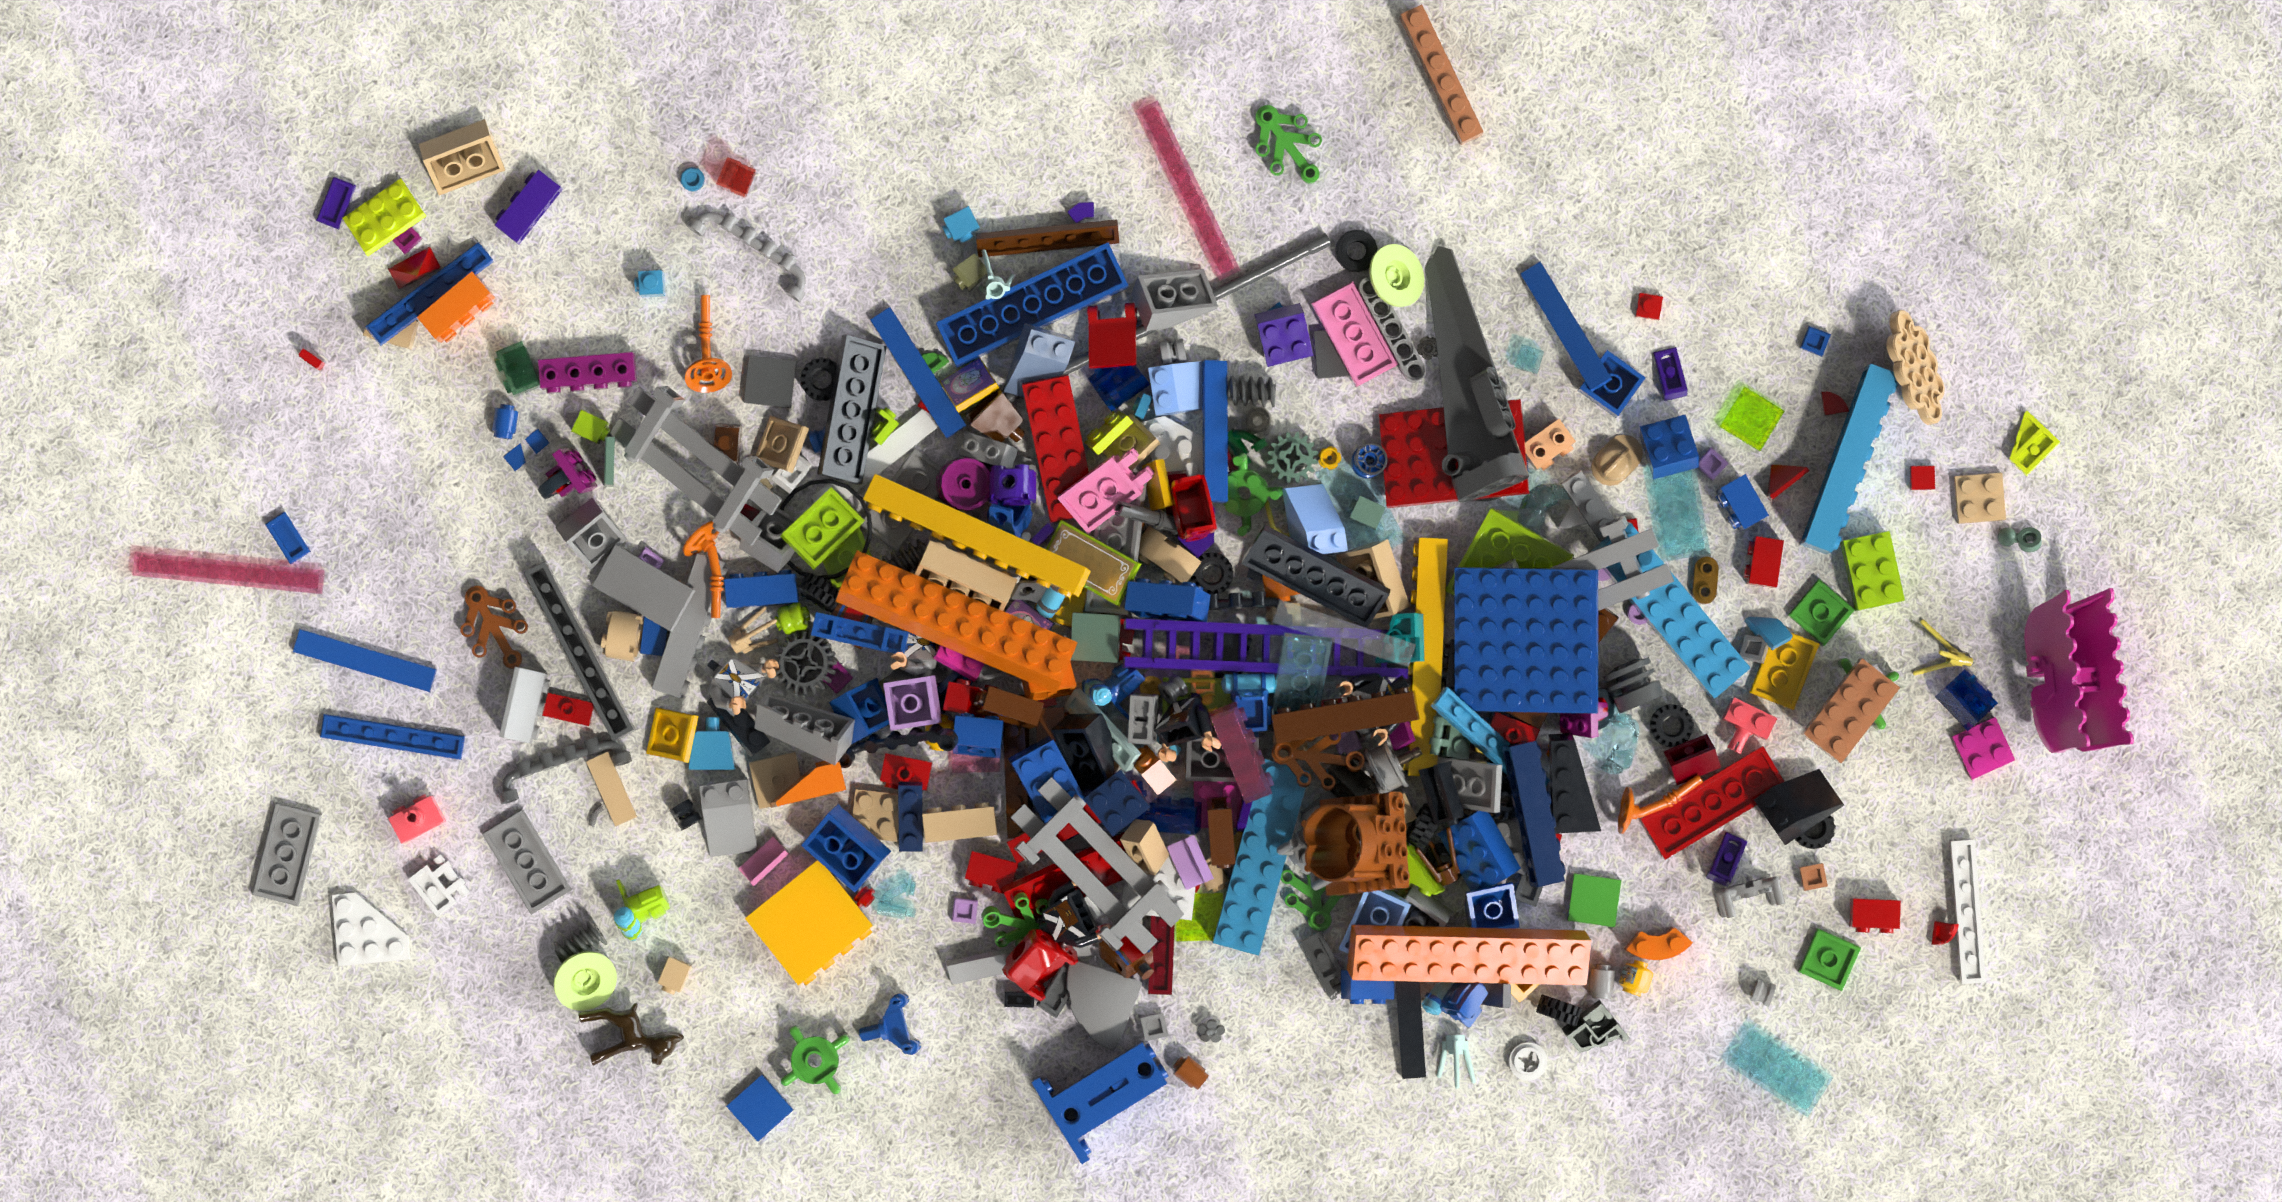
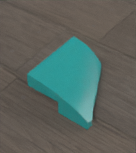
M1404 613L1392 616L1390 629L1382 641L1385 644L1380 656H1376L1375 663L1425 662L1423 614Z

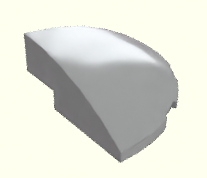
M1077 962L1073 966L1069 964L1066 976V989L1069 991L1070 1008L1076 1021L1081 1023L1088 1032V1036L1096 1043L1114 1051L1131 1015L1142 982L1131 978H1124L1120 974L1082 962Z

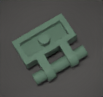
M1436 711V716H1433L1432 721L1434 723L1433 736L1429 740V744H1431L1430 754L1439 755L1440 747L1444 746L1443 756L1468 760L1471 742ZM1444 725H1447L1446 737L1442 739Z

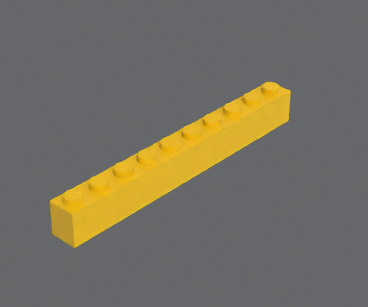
M874 474L863 498L869 504L868 508L875 512L881 513L884 510L890 513L889 518L900 523L903 519L911 522L910 527L920 532H923V529L932 532L930 536L940 541H944L947 538L953 541L952 546L964 551L966 547L974 550V556L986 560L987 557L994 559L995 565L1006 570L1008 566L1016 569L1015 574L1028 579L1030 575L1037 579V584L1048 589L1050 585L1059 588L1057 592L1068 598L1071 595L1080 596L1091 572L1078 563L877 474Z
M1418 538V543H1413V557H1417V567H1412V581H1416V590H1411V604L1415 605V613L1423 614L1425 662H1408V676H1412L1409 691L1415 690L1420 719L1409 721L1415 741L1406 747H1408V751L1419 747L1423 755L1403 764V771H1407V776H1420L1418 770L1433 767L1438 762V755L1430 754L1431 744H1429V740L1433 736V716H1436V710L1431 707V704L1441 692L1448 539Z

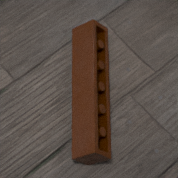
M1409 687L1394 689L1395 694L1385 695V691L1371 693V698L1362 699L1361 695L1347 697L1348 702L1338 703V699L1324 701V706L1315 707L1314 703L1300 705L1301 710L1291 711V707L1277 709V714L1271 715L1276 744L1419 720L1415 690L1409 691Z

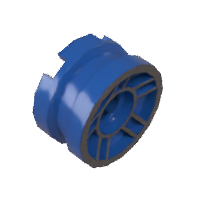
M1366 443L1356 449L1350 461L1354 473L1366 479L1373 478L1385 469L1388 460L1385 450L1379 444ZM1366 457L1372 459L1373 462L1371 464H1367L1365 460Z

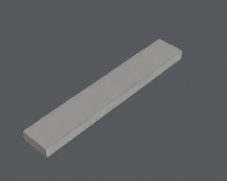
M1090 945L1083 948L1073 946L1077 951L1078 958L1091 956ZM1015 947L946 961L951 984L1004 974L1002 968L1005 965V960Z

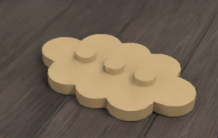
M1905 310L1895 311L1889 319L1892 335L1887 339V351L1894 362V376L1902 386V397L1908 408L1912 410L1917 409L1921 420L1926 425L1936 424L1942 416L1939 400L1943 398L1945 391L1943 380L1937 373L1938 362L1936 356L1930 350L1929 337L1926 331L1920 326H1914L1911 316Z

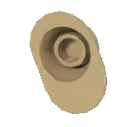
M1625 434L1612 438L1592 460L1591 469L1595 479L1601 484L1608 486L1618 485L1624 481L1642 460L1643 452L1638 440Z

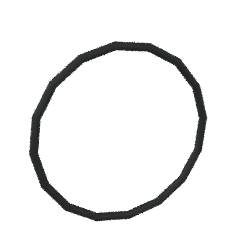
M833 479L811 480L794 489L781 504L780 509L784 511L785 506L797 492L814 484L831 483L846 488L860 501L867 516L868 536L862 553H867L872 538L871 514L863 497L848 484ZM790 560L787 562L798 574L806 576L808 573L800 570ZM849 567L836 574L818 577L824 580L836 579L846 574Z

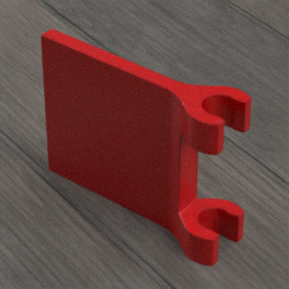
M1125 303L1126 317L1100 319V311L1097 305L1088 306L1089 369L1136 365L1137 307H1135V303Z

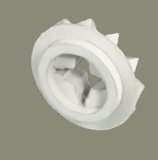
M1525 1042L1513 1049L1509 1058V1066L1513 1074L1518 1078L1526 1081L1535 1080L1545 1072L1547 1056L1539 1045ZM1532 1051V1060L1538 1065H1529L1524 1071V1062L1518 1058H1527L1528 1054L1530 1055Z

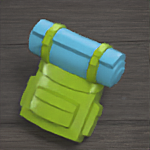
M618 879L616 882L625 907L616 910L614 921L625 938L635 941L642 933V923L650 918L658 919L666 914V911L670 909L664 889L660 885L628 897L624 885Z

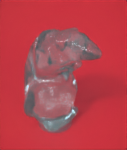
M1540 483L1529 491L1530 494H1526L1522 499L1518 512V523L1540 535V531L1545 524L1547 508L1558 504V500H1571L1564 488L1558 484Z
M1613 714V718L1609 719L1612 722L1609 737L1615 746L1610 751L1606 763L1601 766V769L1609 774L1623 773L1624 770L1629 769L1632 765L1640 730L1638 722L1632 719L1631 714Z

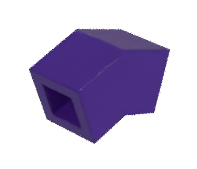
M1094 202L1078 203L1067 213L1075 223H1080L1083 219H1094Z

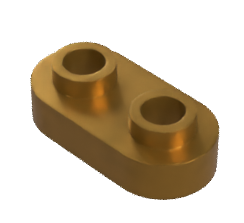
M1711 557L1700 558L1694 566L1692 595L1695 601L1700 604L1711 603L1717 595L1719 567L1716 560ZM1704 564L1711 566L1709 573L1703 571ZM1702 588H1707L1709 590V595L1707 597L1702 596Z

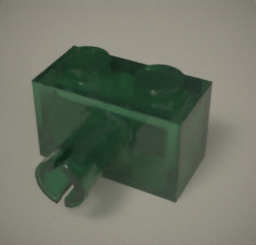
M523 341L495 351L497 358H494L499 372L503 371L506 380H503L508 394L512 392L513 396L517 397L540 388L539 378Z

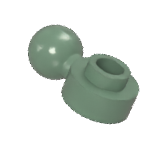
M2006 527L1998 533L2000 544L2011 546L2014 543H2018L2019 548L2024 552H2035L2042 545L2041 533L2032 527L2024 528L2019 533H2016L2012 528Z

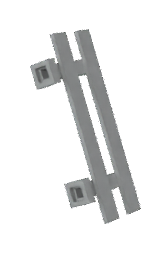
M669 386L656 387L652 395L657 399L653 398L641 387H638L629 404L645 415L639 428L636 430L622 418H619L609 433L626 446L624 457L633 463H636L638 459H642L714 516L712 527L716 531L725 533L727 529H730L747 544L753 546L762 530L741 514L740 511L747 500L750 499L769 515H773L782 499L764 486L760 480L769 478L774 469L757 456L744 459L741 465L745 470L671 412L672 408L681 407L685 399ZM660 428L734 486L726 501L652 443Z
M1625 516L1604 523L1600 528L1603 537L1609 535L1612 544L1548 568L1600 570L1620 562L1627 579L1598 590V611L1635 596L1637 600L1650 595L1649 591L1674 582L1667 563L1642 572L1636 555L1659 547V543L1652 528L1628 537L1625 531L1628 526ZM1512 559L1493 568H1518L1519 566L1516 559Z
M1051 777L1038 792L1058 812L1044 825L1023 804L1010 818L1030 839L1026 843L1020 841L1014 849L1029 865H1034L1040 859L1037 853L1042 850L1114 923L1110 929L1103 927L1097 933L1113 951H1117L1123 945L1120 940L1126 936L1145 954L1157 942V939L1139 921L1153 909L1172 927L1184 913L1166 895L1169 888L1161 880L1154 883L1083 810L1086 803L1077 794L1071 798ZM1068 823L1139 894L1141 898L1129 910L1056 837Z

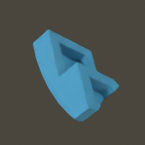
M1747 617L1744 621L1755 636L1761 635L1771 650L1787 643L1793 637L1779 619Z

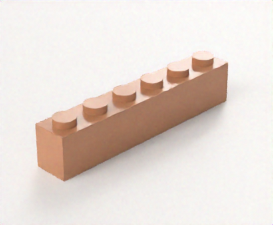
M1421 4L1402 13L1399 19L1460 145L1482 136L1484 131L1423 5Z

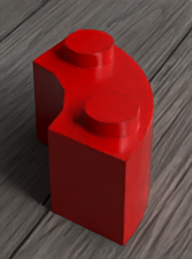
M957 679L956 683L949 682L943 710L962 714L970 713L974 714L975 717L985 718L984 715L975 713L976 706H973L976 693H980L982 688L970 686L971 681Z

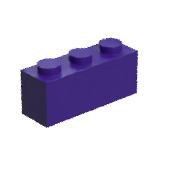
M539 169L536 173L531 172L524 182L527 185L521 192L517 190L510 199L511 205L507 210L502 209L495 218L497 221L495 226L518 245H520L563 190Z

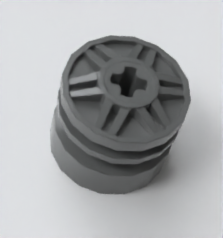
M1649 657L1634 659L1615 667L1603 677L1605 682L1616 678L1617 684L1608 687L1609 691L1620 689L1622 694L1613 699L1619 714L1665 695L1659 680L1648 682L1646 678L1655 672L1654 668L1645 672L1642 669V666L1651 663Z

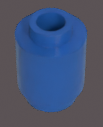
M500 404V408H495L492 431H494L493 437L512 440L513 434H516L519 413L514 410L515 406Z

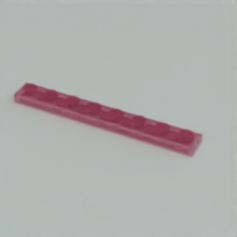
M1158 100L1137 110L1136 112L1218 280L1221 281L1241 271Z
M135 552L132 575L323 594L325 571Z

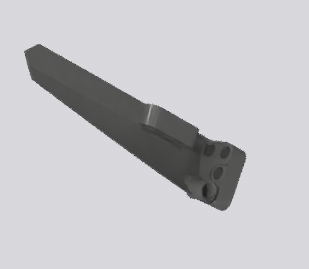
M1438 246L1426 267L1440 369L1448 455L1442 461V469L1444 473L1451 475L1458 501L1466 502L1518 484L1528 479L1529 473L1513 432L1515 421L1454 252L1452 249Z

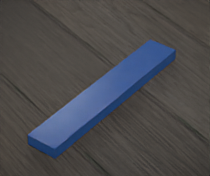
M479 242L366 325V330L382 346L417 320V317L471 271L477 275L492 264L493 259Z
M1541 261L1520 273L1590 390L1593 392L1611 381V376Z
M889 307L870 319L945 437L948 439L967 426L892 308Z
M1204 360L1202 361L1203 475H1205L1211 501L1219 503L1228 502L1227 361Z
M299 629L293 652L427 692H431L437 669Z
M327 714L323 715L320 738L462 760L465 736Z

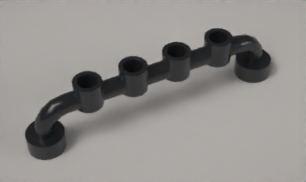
M1252 592V598H1243V593H1229V599H1219V594H1210L1209 610L1273 606L1278 610V614L1273 615V625L1290 626L1293 624L1292 614H1288L1283 601L1275 597H1266V592Z
M933 724L928 731L924 732L920 728L914 727L906 735H902L898 731H892L887 738H881L877 734H872L867 741L849 746L838 762H840L841 768H848L854 762L856 753L862 751L875 753L878 749L886 747L890 750H895L899 745L904 744L915 747L922 741L937 743L942 750L952 751L958 744V736L953 729L943 728L939 724Z

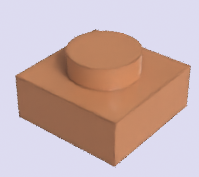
M1823 863L1799 867L1803 891L1828 886Z

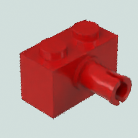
M1497 712L1494 713L1490 722V726L1510 744L1526 740L1536 741L1540 731L1538 728Z
M885 753L880 781L885 782L884 787L897 790L899 782H922L923 790L927 791L933 763Z

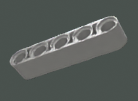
M1370 277L1364 278L1359 284L1358 291L1393 353L1402 374L1411 383L1420 382L1426 374L1424 363L1394 308L1384 302L1376 292L1370 295L1363 291V285L1367 282L1371 283ZM1378 303H1383L1387 307V313L1385 315L1376 314L1374 306ZM1389 324L1396 325L1399 330L1398 334L1395 336L1388 335L1385 331L1386 326ZM1399 345L1408 346L1410 354L1406 357L1399 356L1397 347ZM1410 366H1418L1421 369V375L1417 378L1411 377L1408 373Z

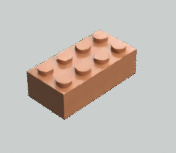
M1859 658L1801 734L1836 762L1842 763L1900 687L1863 658Z

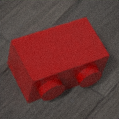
M1755 536L1753 541L1748 542L1747 555H1751L1750 564H1745L1743 578L1747 579V584L1777 588L1784 540Z
M972 851L964 879L969 880L968 885L982 888L983 884L992 886L991 891L1004 894L1001 887L1014 882L1018 863Z
M1850 898L1849 927H1855V932L1870 933V928H1879V933L1894 934V929H1900L1901 900Z

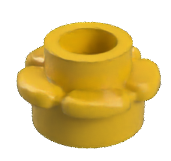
M1333 446L1321 449L1318 454V462L1323 468L1332 470L1341 462V454Z

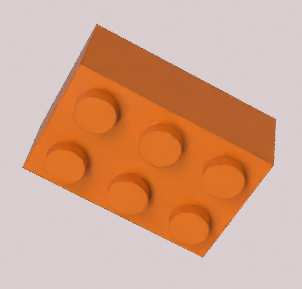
M471 271L417 318L438 342L442 343L445 341L448 343L457 335L455 332L462 325L465 328L475 320L474 315L480 310L482 312L488 310L494 304L492 300L495 296L479 277Z

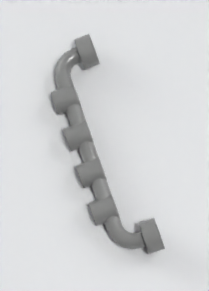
M706 212L697 219L691 218L686 226L699 236H703L707 230V227L704 225L706 222L713 221L725 231L732 233L743 243L753 247L761 255L771 259L782 269L796 277V284H789L785 290L788 296L801 302L806 295L803 292L806 277L804 272L795 265L797 259L789 253H785L784 256L776 252L778 247L767 239L764 243L756 239L758 233L752 228L746 226L743 230L736 225L738 220L731 214L726 213L723 217L716 212Z

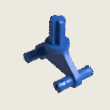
M902 993L894 995L890 999L885 1015L882 1019L878 1020V1024L859 1029L861 1040L865 1042L882 1038L892 1042L904 1054L913 1055L917 1053L921 1048V1045L919 1046L921 1043L917 1040H910L902 1009L909 1002L910 999H907L909 996Z

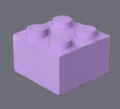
M935 675L883 683L890 731L942 723Z

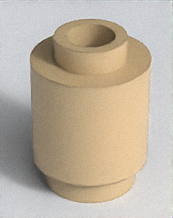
M1211 858L1207 859V865L1214 879L1204 884L1208 891L1212 889L1216 893L1227 887L1225 883L1229 879L1223 868L1212 866Z

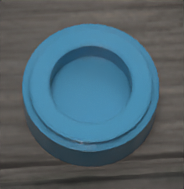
M687 168L681 175V184L688 191H698L705 183V177L698 168Z

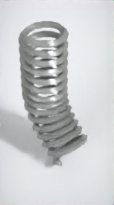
M602 805L593 810L594 812H592L593 814H591L589 822L590 826L595 827L596 817H598L600 812L604 811Z

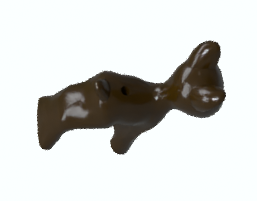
M634 1003L630 1009L623 1011L603 1008L584 1011L578 1014L581 1023L602 1019L608 1020L620 1028L622 1037L620 1043L590 1054L593 1066L621 1052L635 1051L641 1048H647L650 1051L652 1064L661 1065L663 1059L673 1053L676 1043L683 1040L684 1036L679 1032H660L653 1035L644 1034L636 1012L637 1003Z

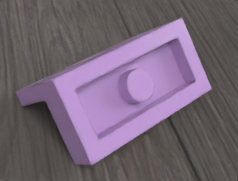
M1194 835L1167 847L1186 890L1214 879Z

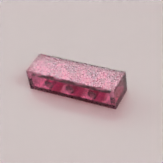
M1237 702L1209 712L1245 804L1272 794L1271 786L1274 785L1270 772L1265 773L1262 767L1266 762L1261 750L1256 751L1253 743L1257 742L1252 728L1247 730L1244 721H1247L1248 718L1244 708H1239Z

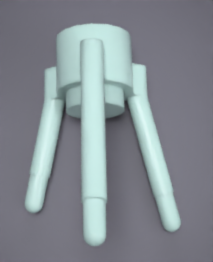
M983 249L982 255L988 280L986 281V288L981 285L978 288L985 295L986 299H998L1005 294V291H1010L1014 274L1008 277L1006 283L999 276H994L987 252Z
M1446 1035V1041H1442V1052L1437 1077L1440 1078L1442 1075L1448 1050L1449 1055H1454L1455 1088L1458 1089L1460 1080L1459 1055L1463 1054L1464 1051L1471 1083L1474 1084L1476 1080L1465 1035Z

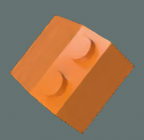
M826 761L815 763L816 768L809 769L770 803V807H778L846 790L840 762H837L836 765Z

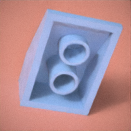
M1202 361L1148 368L1155 417L1202 410Z
M1323 484L1282 489L1290 538L1323 555L1348 551L1345 528Z

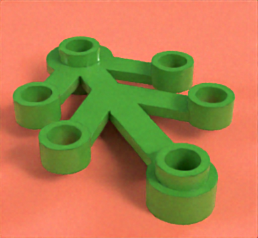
M1271 105L1260 107L1256 112V122L1261 127L1256 154L1259 157H1266L1269 154L1268 139L1271 129L1277 137L1274 159L1270 165L1271 174L1280 176L1284 172V165L1282 163L1284 149H1286L1301 169V179L1307 184L1315 183L1319 178V169L1313 164H1308L1293 143L1307 144L1312 148H1317L1322 143L1321 135L1318 133L1306 135L1285 132L1279 124L1294 125L1298 129H1303L1307 126V117L1304 114L1296 116L1279 114L1277 109ZM1265 113H1270L1272 115V119L1270 121H1266L1263 119V115ZM1299 117L1305 120V124L1302 126L1296 123V119ZM1313 136L1319 138V143L1316 145L1310 141ZM1260 146L1267 148L1265 154L1259 153L1258 148ZM1276 164L1281 166L1279 173H1275L1272 169ZM1308 169H1312L1315 173L1311 178L1306 176Z
M1283 871L1280 878L1281 881L1292 885L1311 898L1313 909L1299 901L1298 896L1294 893L1286 895L1285 904L1288 907H1294L1306 915L1308 923L1313 930L1324 931L1328 929L1332 922L1330 912L1338 900L1345 895L1330 896L1322 907L1320 897L1325 891L1326 886L1319 890H1313L1310 875H1306L1307 885L1295 877L1292 871ZM1286 872L1292 875V879L1289 882L1283 880V874ZM1289 896L1296 897L1294 905L1288 904L1287 899ZM1317 915L1324 917L1322 924L1316 923L1315 917Z
M1018 893L1014 897V903L1020 909L1024 919L1002 914L993 906H988L983 910L981 918L986 927L994 928L999 924L1018 928L1009 933L1005 931L997 932L994 935V940L998 947H1006L1012 941H1015V946H1017L1030 930L1039 929V923L1035 921L1029 907L1028 896L1025 893ZM1042 898L1036 901L1035 908L1038 914L1042 915V912L1048 908L1047 899Z

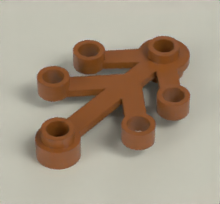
M472 586L465 594V601L469 606L466 621L460 628V632L465 637H471L475 634L474 623L479 611L483 617V622L477 644L472 648L473 655L482 658L487 654L486 645L491 631L504 654V665L510 669L519 667L523 661L522 655L518 651L512 650L499 626L513 629L519 634H524L528 631V623L521 619L516 621L493 615L488 606L502 608L506 613H513L517 608L516 602L512 599L502 600L491 597L485 588ZM475 593L481 595V599L478 602H474L472 599ZM507 602L513 603V609L510 611L505 609ZM520 622L525 624L523 631L517 630V624ZM467 625L472 628V632L468 635L464 633V627ZM478 646H482L484 649L482 655H477L475 652ZM510 655L516 656V662L513 664L508 662Z
M1341 733L1336 734L1338 739L1334 741L1330 739V735L1325 736L1306 751L1296 749L1306 741L1312 742L1317 737L1277 743L1272 748L1273 760L1280 765H1287L1297 777V784L1303 788L1311 784V775L1308 772H1304L1296 760H1302L1308 764L1321 781L1322 789L1326 791L1334 788L1335 779L1333 776L1328 775L1319 763L1346 766L1349 771L1358 772L1363 768L1365 762L1364 756L1357 751L1350 752L1347 756L1320 753L1330 745L1338 744L1341 740ZM1281 750L1287 751L1288 755L1286 757H1281L1279 755V752ZM1357 760L1359 765L1354 767L1350 764V761ZM1306 776L1309 781L1302 783L1300 777ZM1324 780H1331L1332 785L1325 786L1323 783Z

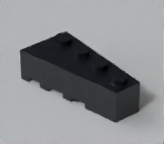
M1548 734L1551 814H1553L1556 820L1555 834L1601 831L1573 734Z

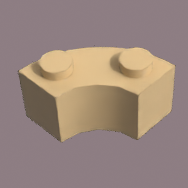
M1148 526L1141 536L1138 559L1148 566L1150 563H1153L1165 571L1164 577L1174 584L1177 581L1181 583L1188 582L1201 563L1191 553L1167 539L1165 535L1151 526Z

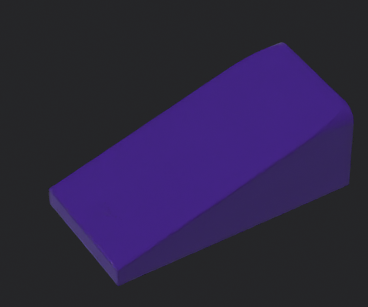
M1677 348L1653 352L1664 401L1686 397L1688 389ZM1666 355L1671 356V357L1663 358V359H1662V357H1664V356H1666Z
M1725 832L1706 878L1728 887L1748 841ZM1729 841H1734L1737 843V845L1730 843Z

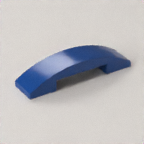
M816 612L811 635L894 654L902 652L905 654L909 632Z

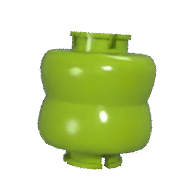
M800 602L779 607L777 610L778 616L774 617L777 620L776 626L778 630L781 631L783 629L786 635L807 629L808 620H811L807 606L802 607Z

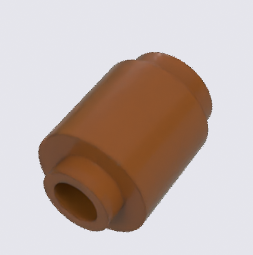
M1188 1055L1185 1058L1179 1057L1173 1065L1175 1069L1173 1074L1190 1088L1194 1087L1198 1090L1209 1076L1205 1072L1206 1069Z

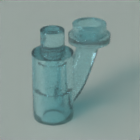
M909 879L908 883L901 884L885 892L879 898L876 915L904 920L905 916L915 918L916 908L907 907L908 903L892 900L894 897L905 892L908 897L909 895L914 896L916 882Z

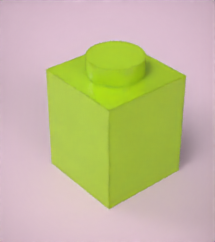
M581 410L571 432L599 445L601 441L605 442L610 429L607 428L608 422Z

